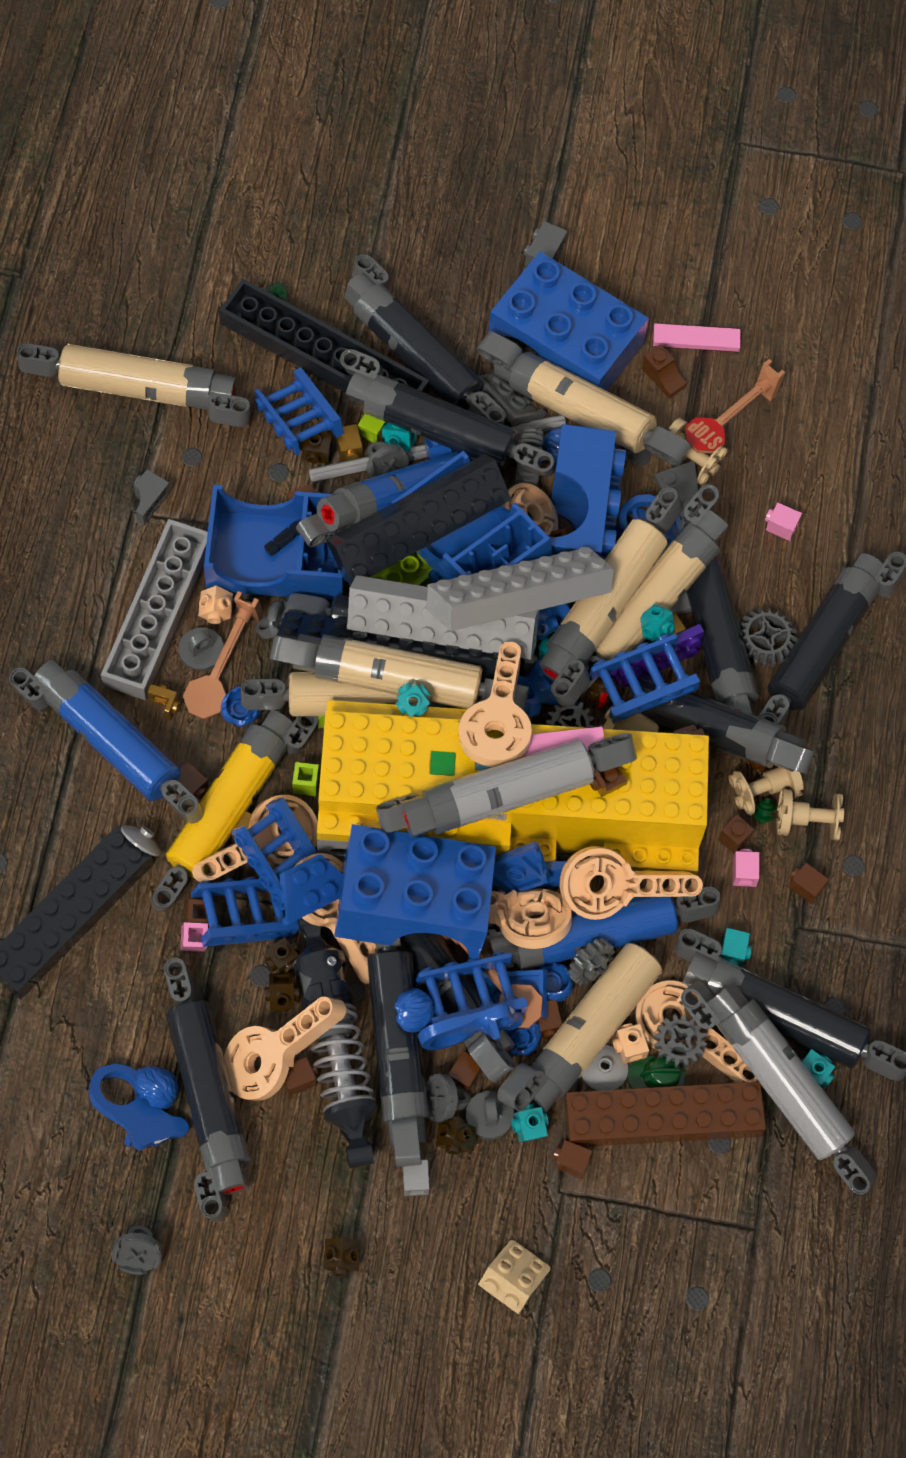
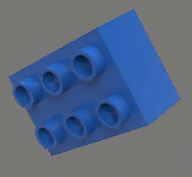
M539 251L491 310L489 331L524 342L542 358L608 391L644 345L649 318Z
M562 424L551 501L557 516L567 520L576 530L565 536L550 537L552 555L578 550L581 547H589L605 560L615 546V525L621 498L620 483L626 456V450L614 448L616 431Z
M462 451L393 500L391 504L469 463V456ZM514 503L511 510L499 506L420 549L417 553L443 580H449L461 575L479 573L482 570H492L500 566L518 564L521 561L539 559L542 556H552L551 538Z
M213 485L204 560L206 589L219 586L231 593L239 591L243 594L289 597L295 593L321 597L333 601L337 594H343L344 579L328 543L309 547L301 535L294 536L295 539L285 547L278 549V552L273 556H270L264 548L269 541L273 542V538L284 529L290 528L289 525L294 521L301 522L303 519L317 514L318 502L322 498L333 494L295 491L293 498L287 502L276 505H255L231 497L224 491L222 485Z
M352 824L345 852L334 937L392 946L395 940L408 934H439L459 941L467 948L469 958L479 959L488 931L496 847L425 835L411 837L409 833L382 832L380 828Z

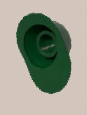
M647 1056L645 1059L631 1063L628 1068L627 1078L633 1089L682 1086L685 1082L684 1067L679 1063V1066L675 1068L673 1061L668 1065L665 1064V1056L662 1058Z

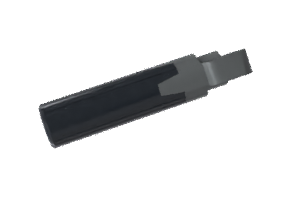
M642 674L637 677L643 692L649 693L655 690L656 685L651 676ZM631 687L628 691L626 702L634 699L635 695ZM694 692L641 712V714L657 723L660 727L673 732L690 725H695L697 730L703 729L705 736H709L710 746L767 768L775 765L791 772L798 771L807 774L815 753L814 750L805 747V739L786 732V727Z

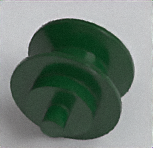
M279 282L267 286L265 291L285 302L288 299L286 287Z
M770 798L755 802L757 810L752 815L760 821V824L775 820V816L772 813L776 812L778 808L770 801Z

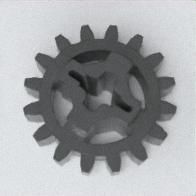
M582 702L570 707H559L553 704L554 712L547 711L546 714L550 716V719L544 720L545 724L555 726L556 722L558 726L568 727L562 721L568 720L571 721L573 727L595 728V726L589 723L594 717L587 716L590 709H582ZM572 709L568 715L559 714L563 710ZM580 717L583 719V726H581Z
M603 938L600 940L595 939L593 944L588 943L586 948L576 953L574 957L575 962L570 964L572 969L568 971L569 977L580 986L584 983L588 985L590 980L595 981L597 976L602 975L608 969V962L613 960L612 955L615 953L614 947Z
M673 1015L671 1022L665 1018V1027L658 1025L657 1031L659 1033L654 1036V1040L659 1041L655 1043L654 1048L657 1050L661 1049L658 1057L662 1058L665 1056V1064L667 1065L673 1061L675 1068L679 1066V1063H683V1066L687 1068L688 1061L696 1064V1056L703 1057L704 1052L701 1049H706L707 1043L702 1041L706 1039V1033H700L702 1028L699 1025H694L695 1020L693 1018L690 1021H686V1015L682 1016V1020H678V1017ZM668 1033L671 1040L665 1045L664 1037ZM677 1038H678L679 1040H683V1039H684V1040H685V1043H684V1044H682L681 1042L676 1043V1039H677ZM696 1038L697 1044L695 1049L693 1050V1046L690 1042H692L693 1039Z

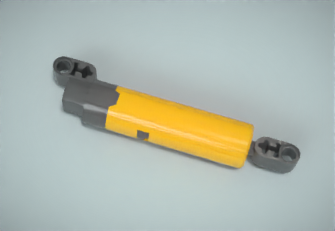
M271 710L261 726L253 724L249 726L222 767L218 778L214 779L199 802L204 811L202 819L197 823L186 822L166 852V858L173 865V868L166 873L152 896L151 905L155 911H168L187 882V876L194 878L192 873L193 866L224 848L232 835L231 831L236 828L245 811H248L252 805V799L259 794L285 752L296 754L301 751L318 723L317 716H297L295 721L292 722L280 712ZM301 719L309 720L311 726H304L301 723ZM296 733L300 734L297 742L292 744L291 740H293ZM204 865L203 872L206 875L209 871V867L207 865ZM177 876L179 881L176 882L173 889H170L169 886L172 879ZM165 895L169 903H159L157 896Z

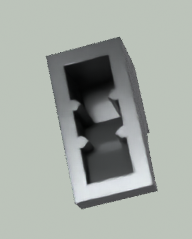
M148 469L143 475H139L134 482L135 496L140 499V504L136 510L137 522L144 526L170 494L169 482Z

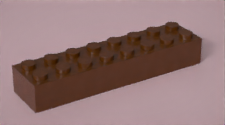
M759 1082L566 1093L564 1098L567 1141L581 1147L762 1137L766 1130L761 1084Z

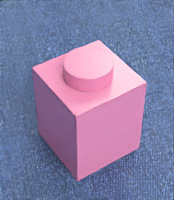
M777 503L774 510L769 509L765 521L768 522L766 531L790 541L799 524L802 513Z
M750 849L736 851L733 857V886L756 887L759 881V852H753Z
M183 923L181 927V951H205L207 947H203L201 937L208 930V923Z

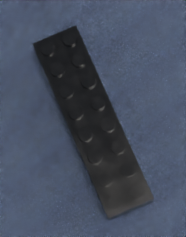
M484 454L326 539L343 579L352 584L356 575L371 577L512 499L496 460Z
M116 826L0 943V983L21 1000L153 866L152 855L132 844L123 835L121 828Z

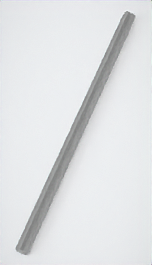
M556 415L508 427L518 430L519 433H521L524 427H536V429H542L545 432L562 428V424H566V419L562 415ZM425 444L413 446L411 451H406L409 461L427 457ZM369 457L312 468L309 470V477L312 482L365 471Z

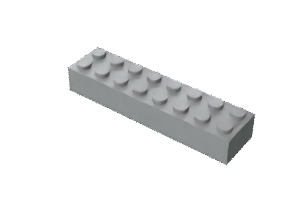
M168 519L101 673L104 687L143 700L147 699L150 684L153 685L203 568L207 531Z
M581 547L570 552L542 556L531 561H521L518 564L500 566L496 569L482 570L479 573L461 575L457 578L439 580L436 583L428 584L426 609L449 631L459 630L611 593L614 568L589 547Z
M356 575L350 586L347 629L407 638L421 642H433L445 646H459L463 649L472 648L483 650L482 652L499 653L503 643L515 642L521 648V658L531 660L536 647L539 610L449 631L426 609L428 587Z

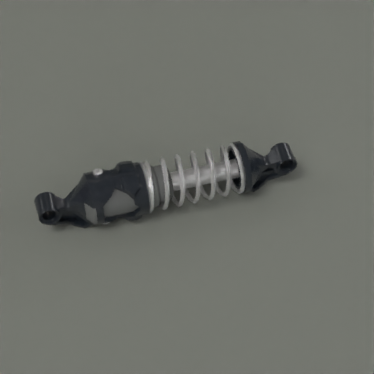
M300 918L298 919L300 933L303 934L307 944L303 952L294 961L293 969L295 975L300 979L303 988L302 1011L320 997L341 1000L346 1006L344 1018L317 1039L321 1042L314 1044L310 1049L315 1053L328 1052L329 1054L327 1057L318 1059L313 1064L317 1068H332V1072L320 1075L317 1081L320 1083L334 1082L335 1087L324 1090L320 1096L323 1098L338 1097V1100L331 1102L324 1108V1119L337 1126L349 1143V1146L345 1148L350 1169L374 1164L371 1143L365 1141L363 1132L365 1124L378 1108L375 1098L372 1097L374 1091L365 1086L371 1076L367 1072L362 1071L367 1064V1060L359 1055L363 1051L364 1045L356 1040L361 1030L353 1025L358 1015L355 1012L356 1005L352 991L346 984L343 967L346 965L345 954L324 941L321 937V929L324 926H316ZM354 1029L356 1034L352 1038L347 1039ZM350 1043L357 1044L360 1048L355 1053L348 1054L347 1045ZM359 1059L362 1060L363 1064L357 1069H352L350 1060ZM353 1075H364L366 1080L359 1085H355ZM366 1090L369 1092V1095H357L356 1091Z

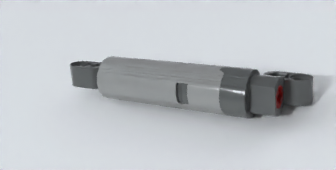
M619 734L594 742L588 746L589 753L582 741L575 740L422 790V796L419 794H409L381 803L376 806L382 832H393L406 827L411 837L430 831L440 834L592 784L595 775L593 767H596L598 772L631 763L637 759L632 734Z
M695 982L686 988L681 994V1002L696 1023L704 1029H710L716 1025L818 1160H823L834 1154V1168L851 1191L858 1195L867 1193L876 1181V1173L856 1147L845 1146L854 1137L855 1131L753 998L748 1001L734 982L715 996L701 982ZM691 991L698 995L699 1000L693 998ZM858 1176L863 1177L867 1184L862 1183Z

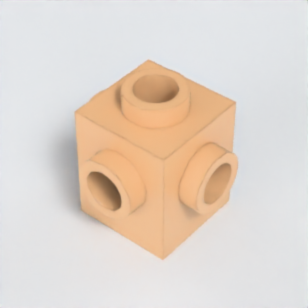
M219 586L201 591L198 616L206 619L211 624H219L230 619L233 593Z
M630 1023L619 1027L615 1039H613V1046L615 1052L620 1053L623 1064L647 1058L649 1053L647 1046L649 1045V1037L646 1031H642L641 1025L633 1026Z

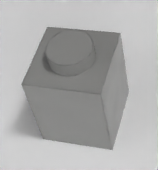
M422 1160V1165L402 1167L404 1196L429 1195L428 1160Z

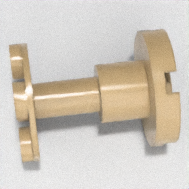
M678 418L668 429H670L671 433L685 439V426L688 422ZM720 446L709 456L706 453H697L691 448L683 460L688 457L703 467L697 478V483L703 486L708 481L710 475L714 476L720 468L718 462L725 457L728 449Z
M775 766V769L764 772L763 778L751 783H747L739 771H734L732 775L728 776L730 785L733 789L735 788L737 794L735 803L738 809H744L749 815L755 812L753 797L768 791L770 794H775L782 789H790L793 793V799L803 795L801 793V790L804 789L803 781L798 771L791 772Z
M782 789L779 794L777 811H779V818H777L776 822L777 834L788 836L791 825L807 826L809 821L830 823V838L832 840H839L841 828L838 824L844 820V808H841L843 794L835 793L831 809L811 808L807 802L793 801L792 790Z

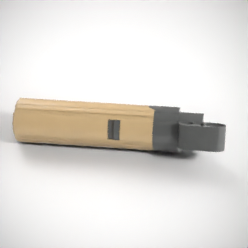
M633 943L626 944L610 963L608 969L599 977L546 1044L531 1066L521 1063L515 1067L500 1086L497 1094L498 1100L517 1111H522L529 1104H534V1107H542V1111L547 1112L558 1097H564L660 976L662 967L659 961L643 947Z

